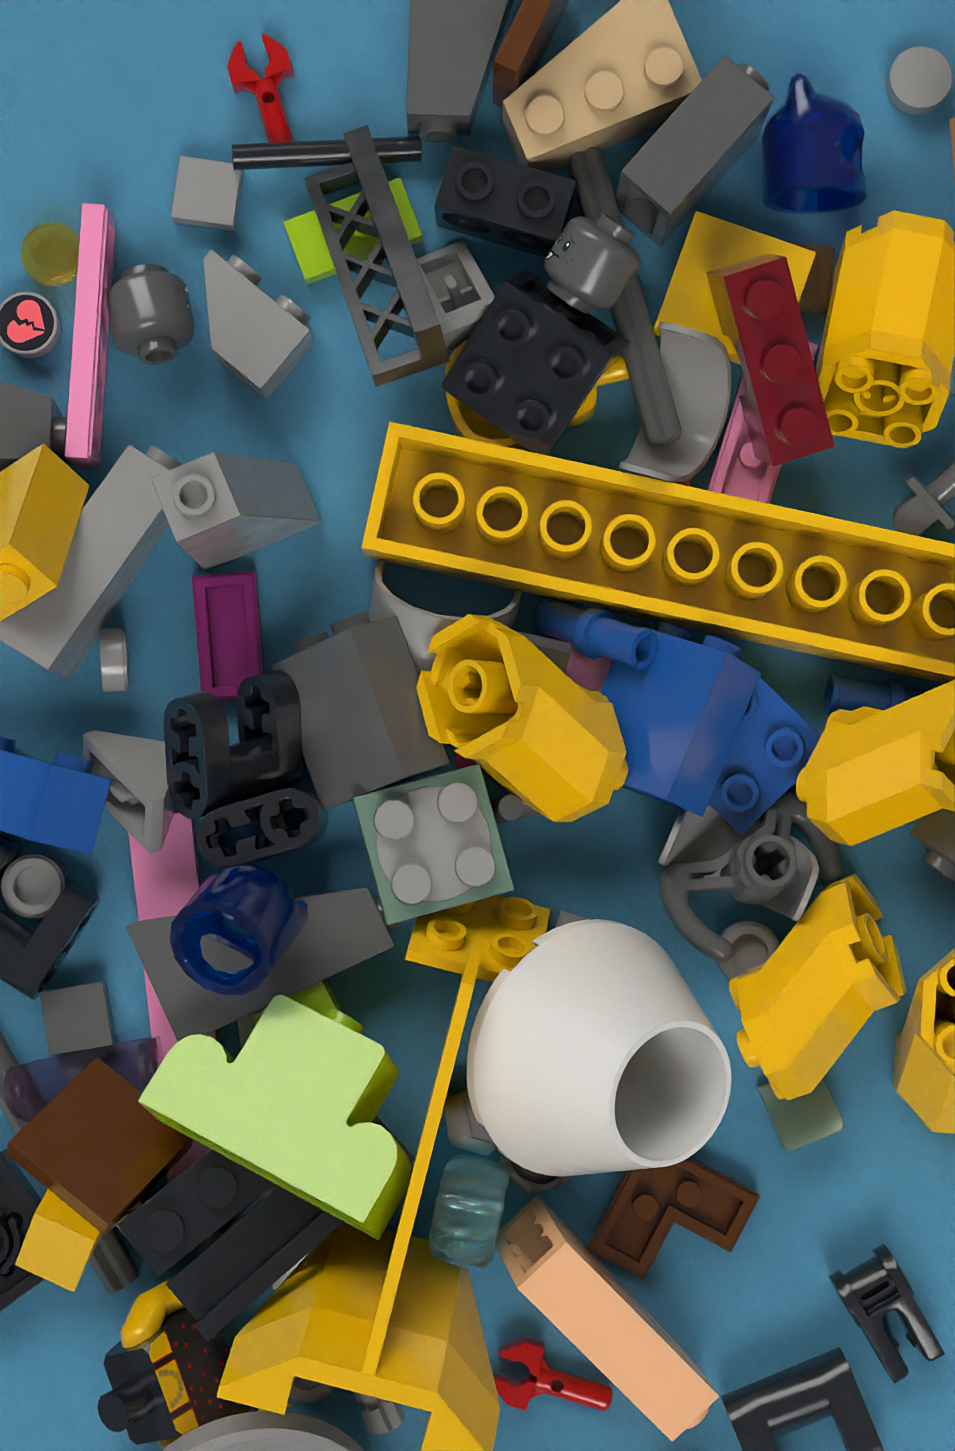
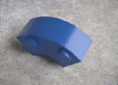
M0 736V831L28 840L92 854L112 779L92 774L94 761L56 751L53 763L13 753L16 740Z

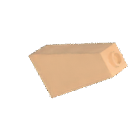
M536 1195L491 1238L517 1289L673 1442L685 1429L693 1428L699 1424L708 1413L710 1405L720 1396L702 1369L599 1259L587 1249L583 1242L552 1209Z

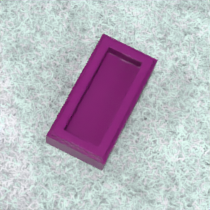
M255 571L192 576L201 692H209L220 702L237 701V692L241 682L247 677L265 672L257 573Z

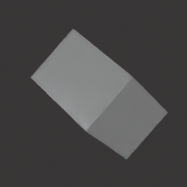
M464 240L416 259L439 320L447 352L454 350L470 338L495 298Z
M96 730L83 734V758L94 761L91 773L112 779L104 808L150 854L160 851L176 810L168 792L165 742Z

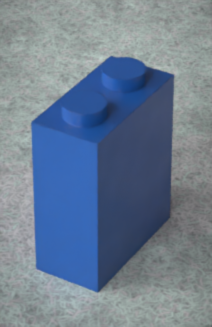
M657 620L654 629H650L656 634L658 640L657 651L651 664L645 669L637 670L628 664L613 660L600 690V693L605 695L609 702L613 704L627 752L625 759L628 765V774L622 788L703 817L761 672L739 660L742 652L740 647L710 635L705 636L703 644H698L690 641L692 638L690 632ZM628 622L629 625H632V626H635V627H638V628H643L642 626H639V625L632 624V623H629V622Z

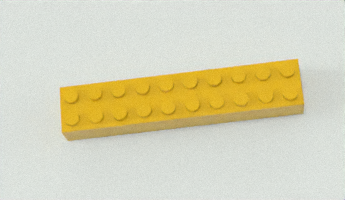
M389 421L361 546L366 558L384 559L386 562L513 590L516 588L522 589V592L598 607L655 621L659 620L669 624L935 682L948 683L955 680V544Z

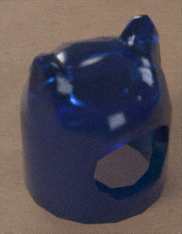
M799 73L791 78L786 101L766 121L762 136L763 203L772 210L792 214L829 213L862 204L867 198L866 176L862 168V146L865 132L860 116L849 103L816 93L809 78Z
M249 863L221 867L216 873L206 879L173 920L169 940L174 958L185 974L204 989L221 995H244L259 988L295 940L308 919V905L303 900L295 901L289 886L269 869ZM207 936L243 954L254 961V963L250 967L235 973L215 970L203 958L200 944L201 938Z

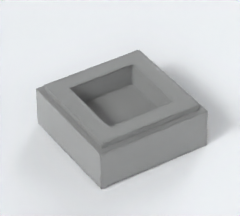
M180 156L171 211L173 223L235 232L244 170H233L232 163Z

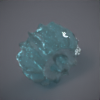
M455 1154L447 1162L440 1181L431 1221L428 1246L432 1257L446 1260L449 1265L462 1268L473 1266L484 1269L492 1261L509 1187L510 1174L506 1165L492 1162L491 1158L474 1154L471 1157Z

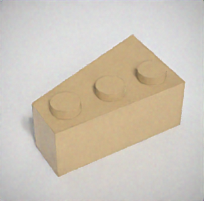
M619 1L503 101L502 126L518 164L551 172L570 164L569 158L576 152L585 151L590 147H597L602 151L662 126L702 81L669 1Z

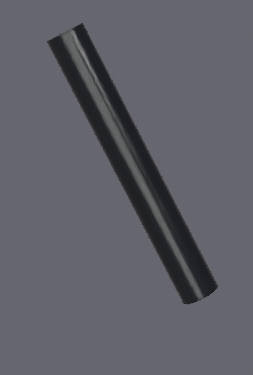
M419 136L372 138L381 163L421 162L422 145ZM345 139L231 144L233 170L337 166L352 162Z

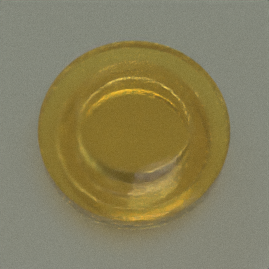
M47 222L33 228L26 235L21 246V261L26 272L35 281L46 286H61L72 281L77 276L79 236L70 227L57 222Z

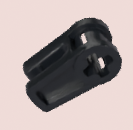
M882 1244L873 1249L875 1256L845 1274L837 1270L828 1275L853 1321L858 1328L861 1327L883 1368L895 1384L905 1378L909 1372L908 1367L897 1350L899 1343L892 1334L887 1332L883 1325V1317L887 1312L896 1311L908 1332L906 1338L927 1361H934L945 1355L914 1300V1292L901 1268L886 1245Z

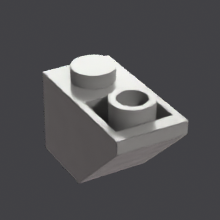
M211 249L203 258L211 349L218 362L267 401L314 345L311 332L306 327L310 318L286 296L281 294L274 301L260 290L257 285L261 282V277L243 260L232 255L226 262Z

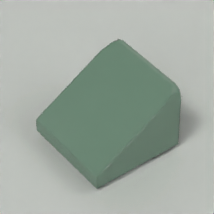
M824 1078L811 1093L789 1101L786 1098L778 1099L769 1082L757 1087L779 1145L785 1152L795 1150L845 1130L841 1115Z

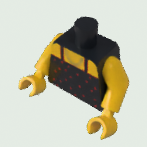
M172 1278L140 1294L134 1301L120 1331L121 1341L105 1354L103 1365L112 1390L100 1397L97 1406L99 1417L109 1430L121 1432L126 1429L130 1440L136 1445L156 1441L161 1451L182 1435L199 1426L227 1416L247 1413L251 1410L248 1405L217 1398L218 1388L230 1354L223 1330L218 1332L208 1342L194 1327L196 1320L166 1285ZM287 1404L286 1409L292 1408V1405Z

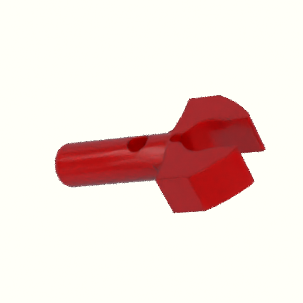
M262 34L269 63L264 70L265 77L260 78L256 71L248 68L242 43L238 41L227 65L234 93L246 90L255 96L268 143L294 142L279 92L283 79L294 76L288 51L276 40Z
M525 1337L509 1342L498 1349L499 1357L511 1361H521L527 1365L530 1373L534 1375V1377L527 1376L520 1381H513L507 1376L492 1372L497 1393L507 1405L526 1411L530 1399L545 1393L602 1412L610 1407L613 1398V1391L610 1386L550 1368L543 1357L545 1350L543 1342Z

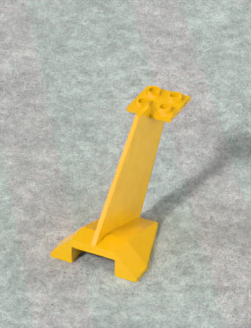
M495 895L416 918L405 960L462 974L396 1231L385 1229L379 1240L343 1222L312 1249L235 1336L218 1388L217 1398L285 1415L296 1376L429 1411L420 1451H493L500 1413V1402L464 1249L411 1236L476 978L493 983L503 968L511 972L527 954L536 948L532 941L546 933L551 909L534 905L532 902L520 897L507 898Z

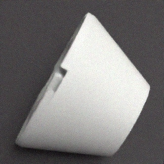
M602 919L571 922L556 927L533 940L532 943L536 948L527 954L511 972L503 968L494 980L478 1010L468 1045L467 1086L470 1103L477 1122L485 1126L489 1136L497 1146L496 1149L521 1167L548 1176H573L667 1167L682 1162L696 1153L716 1131L727 1108L731 1091V1065L722 1041L667 952L645 933L622 923Z

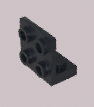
M525 269L505 280L444 378L442 388L529 451L548 456L600 376L619 361L630 341L592 314L583 313L566 303L546 286L548 283L528 269Z

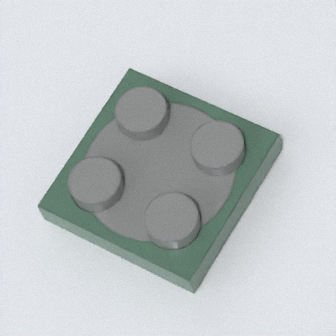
M480 764L353 797L352 801L386 926L514 890Z

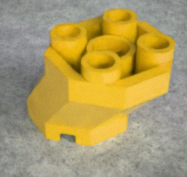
M893 210L878 217L877 227L861 233L862 225L846 232L835 266L833 288L816 366V375L832 435L891 445L896 448H907L919 443L923 432L936 428L950 393L951 371L955 357V232L946 220Z
M468 614L432 636L427 653H434L436 656L431 671L421 670L416 686L428 735L440 743L451 744L458 748L454 752L480 764V767L510 794L517 795L525 805L553 822H572L609 804L613 790H618L625 783L628 765L625 759L627 752L614 707L605 695L598 691H589L574 683L525 636L488 616Z
M955 680L884 711L863 706L853 711L839 709L830 714L806 766L797 777L796 795L800 801L807 803V818L831 841L853 846L942 808L955 812Z
M856 874L833 882L826 887L766 963L748 969L744 974L729 980V990L737 1009L740 1011L744 1029L738 1030L736 1034L739 1050L750 1068L761 1066L774 1094L780 1100L786 1098L789 1101L811 1093L874 1011L898 1003L901 999L899 996L907 992L899 952L891 934L882 937L875 922L878 919L884 918L875 898Z
M955 948L918 980L903 1031L895 1037L892 1085L895 1092L916 1113V1116L930 1131L955 1134Z

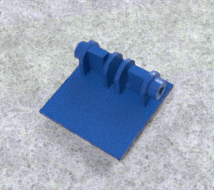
M759 677L708 803L740 835L756 822L796 782L800 771L806 766L821 737V734L761 677Z

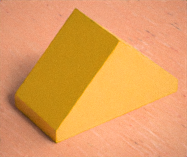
M47 1189L33 1215L15 1265L75 1292L102 1233Z

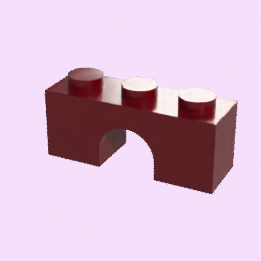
M767 253L706 272L722 334L729 337L732 341L742 366L746 394L739 396L755 457L774 467L835 447L787 258Z

